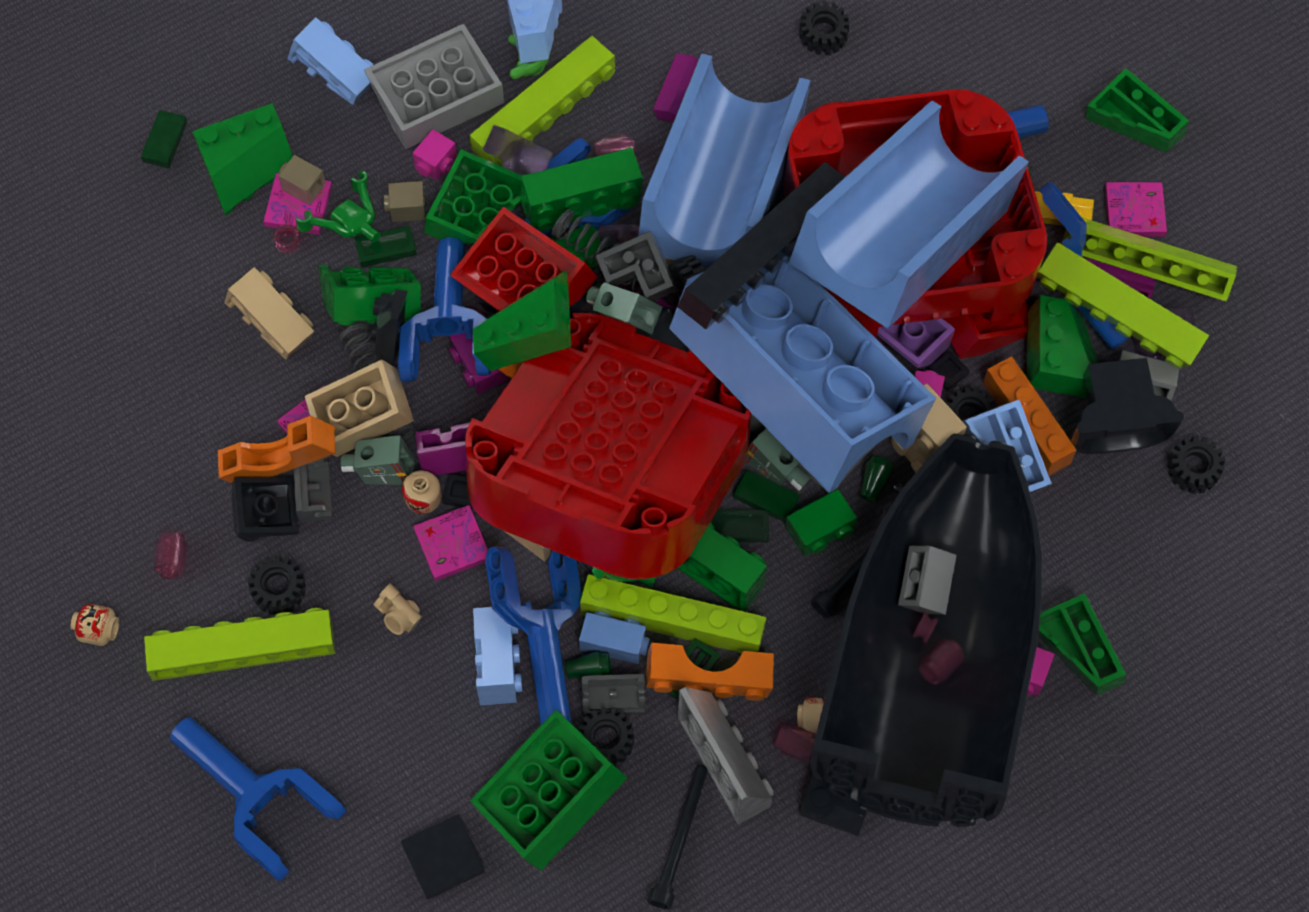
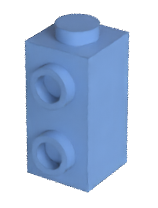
M604 612L586 613L579 638V650L588 653L601 650L602 653L608 652L610 658L639 664L641 655H647L651 638L646 637V626H642L637 620L624 619V621L613 619L611 615Z

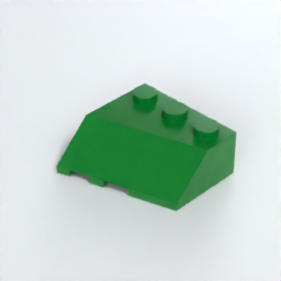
M273 103L192 131L225 216L233 211V207L241 201H247L253 197L254 192L263 185L271 184L283 164L289 163L293 157Z
M461 149L426 216L424 233L439 240L453 237L459 239L464 244L475 243L503 207L511 212L521 203L522 175Z
M318 265L324 307L333 321L339 325H353L355 321L365 320L368 323H377L378 316L373 315L375 298H381L382 293L391 294L396 289L407 291L404 322L421 313V284L409 268L372 267L369 268V272H363L362 269L355 268V266H344L341 271H329V265Z
M565 270L473 328L474 354L490 371L571 347L568 273Z
M1040 295L1028 311L1027 379L1034 389L1088 399L1083 375L1088 364L1099 362L1085 321L1068 301Z

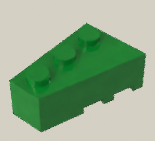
M1127 68L1087 105L1086 120L1166 153L1186 134L1189 123L1185 116Z
M1085 593L1041 612L1038 637L1097 696L1125 684L1126 673Z

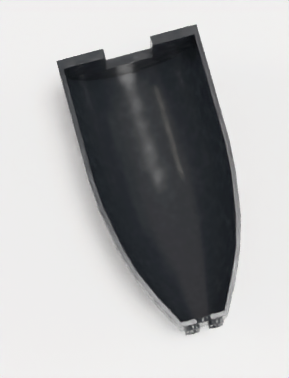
M953 433L924 462L903 487L882 519L862 563L848 603L812 749L811 770L817 780L824 779L828 783L827 790L841 799H849L851 797L860 802L859 808L890 819L918 825L938 827L939 822L951 821V824L956 827H967L975 825L976 819L983 818L986 821H990L997 817L1003 809L1037 649L1042 588V553L1037 517L1028 484L1014 446L1006 445L1001 441H991L989 445L978 443L977 438L973 435ZM909 546H932L956 555L946 615L924 614L898 605Z

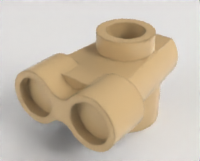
M390 583L380 593V597L373 605L382 614H386L384 623L392 633L401 635L405 630L409 633L422 618L419 614V607L415 602L405 600L400 595L401 592Z

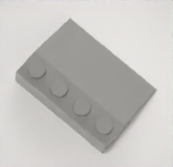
M464 24L364 69L394 132L405 150L421 143L432 129L442 133L504 103L502 83Z
M684 687L679 690L678 720L703 764L707 767L708 773L737 824L770 808L771 796L774 795L769 782L765 778L761 780L756 772L758 764L752 753H746L740 744L743 742V738L735 725L731 727L726 719L728 712L720 699L715 700L711 692Z

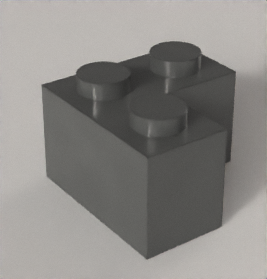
M650 231L596 255L608 284L617 286L637 277L645 297L651 301L678 291L656 236Z

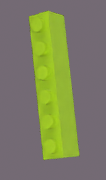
M593 36L589 37L471 133V150L479 157L499 166L507 164L512 159L513 154L519 149L529 146L536 135L541 131H547L558 117L569 113L575 103L581 98L588 97L598 84L609 80L615 72V55Z
M1083 218L1087 223V231L1082 256L1227 302L1236 277L1237 266ZM1067 229L1065 231L1063 240L1072 237L1071 234L1067 231Z
M1058 242L1038 272L1037 278L1041 279L1039 283L1043 287L1053 292L1055 289L1065 294L1064 299L1077 307L1083 305L1091 310L1089 314L1101 322L1109 321L1116 326L1114 329L1119 334L1130 338L1132 335L1141 341V347L1154 354L1158 351L1166 356L1165 361L1177 369H1181V367L1187 369L1209 337L1205 332Z
M589 574L580 601L581 615L586 616V613L604 612L611 615L613 619L624 621V619H634L639 621L642 626H646L647 631L688 641H693L697 638L706 645L738 653L743 651L759 652L766 624V617L606 578L598 579Z
M311 608L306 610L305 613L294 615L290 612H283L275 615L274 618L267 619L250 617L245 619L244 622L233 624L228 621L215 623L213 627L206 628L189 626L184 628L183 631L172 633L167 630L154 632L152 636L144 637L147 672L152 681L336 654L332 618L329 610H323L322 608Z

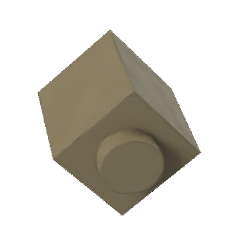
M296 155L292 157L289 163H284L279 171L278 177L282 190L308 205L312 204L326 185L323 170Z
M422 181L388 183L389 194L384 195L385 212L390 211L392 222L426 220L425 194Z

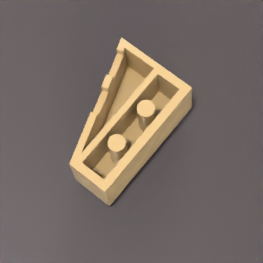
M253 267L228 289L224 303L229 308L235 305L245 315L242 317L243 321L248 325L252 323L262 333L261 337L286 360L312 337L314 333L312 329L313 324L303 313L299 315L292 308L293 302L285 293L281 292L279 294L272 286V279L264 271L259 272Z

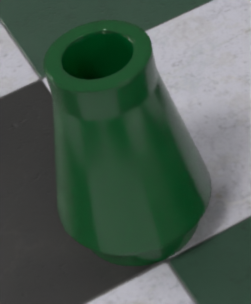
M872 456L871 460L866 462L862 489L859 496L867 501L876 502L879 494L894 474L892 471L894 464L884 458Z
M599 650L580 658L566 661L567 678L582 679V676L612 675L609 653H602Z

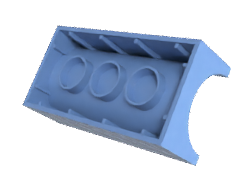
M701 54L644 194L638 236L650 231L656 236L665 258L679 261L694 255L696 259L701 261V266L708 269L775 208L783 186L789 140L794 128L805 115L811 80L799 78L794 91L781 100L769 103L752 102L740 98L726 89L714 72L712 56Z
M934 101L929 102L807 211L789 264L887 329L1007 212L1029 163L1023 157L1018 156L1005 170L995 173L981 172L965 165L950 151L943 139L939 125L941 106Z
M787 256L783 258L781 265L773 274L770 272L765 274L764 281L756 290L750 288L747 291L746 298L739 306L732 305L727 316L719 324L715 321L710 327L704 329L677 306L669 329L829 493L838 488L848 471L864 454L885 438L891 436L904 450L912 446L936 400V397L821 284L789 264L790 258ZM702 273L687 279L683 293L685 291V288H687Z

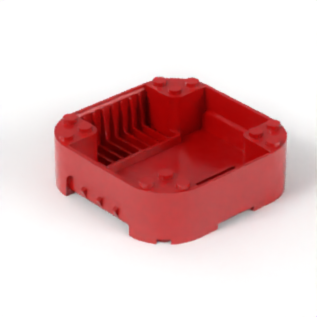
M966 89L943 90L832 104L810 112L794 128L789 140L783 179V197L785 199L824 162L844 177L848 176L931 101L941 106L939 125L946 145L965 165L981 172L995 173L1005 170L1018 156L1024 159L1025 156L1017 129L1009 114L992 99ZM1026 167L1007 212L892 325L987 312L990 322L1011 316L1022 307V304L1031 295L1047 248L1046 228L1028 167ZM825 288L875 338L877 337L879 327H883V325Z
M572 313V318H570L571 347L524 361L515 372L511 381L503 389L495 404L487 412L484 420L481 422L472 418L465 436L469 500L478 515L492 526L612 575L626 579H648L667 574L678 568L690 557L743 468L748 456L752 413L690 349L686 352L636 333V327L603 315Z

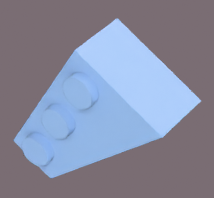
M507 0L509 19L521 64L548 59L554 41V31L558 27V17L563 9L562 0Z
M315 17L293 40L287 59L292 63L298 60L308 67L306 71L312 77L316 74L320 75L328 82L326 86L354 105L371 87L364 69L373 66V63L367 59L363 60L348 41H342L334 34L333 28L328 23L321 22Z
M1020 400L1009 402L962 420L967 426L965 434L976 437L978 443L989 445L991 441H1001L1006 445L1014 446L1030 492L1052 484Z
M492 607L473 608L476 648L475 664L477 666L476 688L480 705L517 703L516 692H522L521 674H515L514 663H520L519 644L513 645V634H518V628L507 624Z

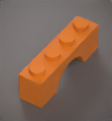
M1011 356L988 368L983 381L984 387L990 396L994 398L998 407L1020 400L1048 475L1050 476L1070 465L1077 451L1014 358Z
M308 416L287 424L288 435L278 441L259 444L239 442L218 450L219 478L232 483L234 477H273L336 454L334 426L313 416Z
M651 643L647 652L646 687L654 688V691L659 693H669L672 690H680L687 687L715 693V696L719 698H731L733 695L745 696L747 700L760 701L767 698L773 690L774 653L743 651L737 663L724 671L712 672L703 670L692 663L686 655L683 645Z

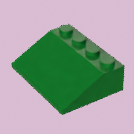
M556 709L470 802L526 861L542 871L628 777Z

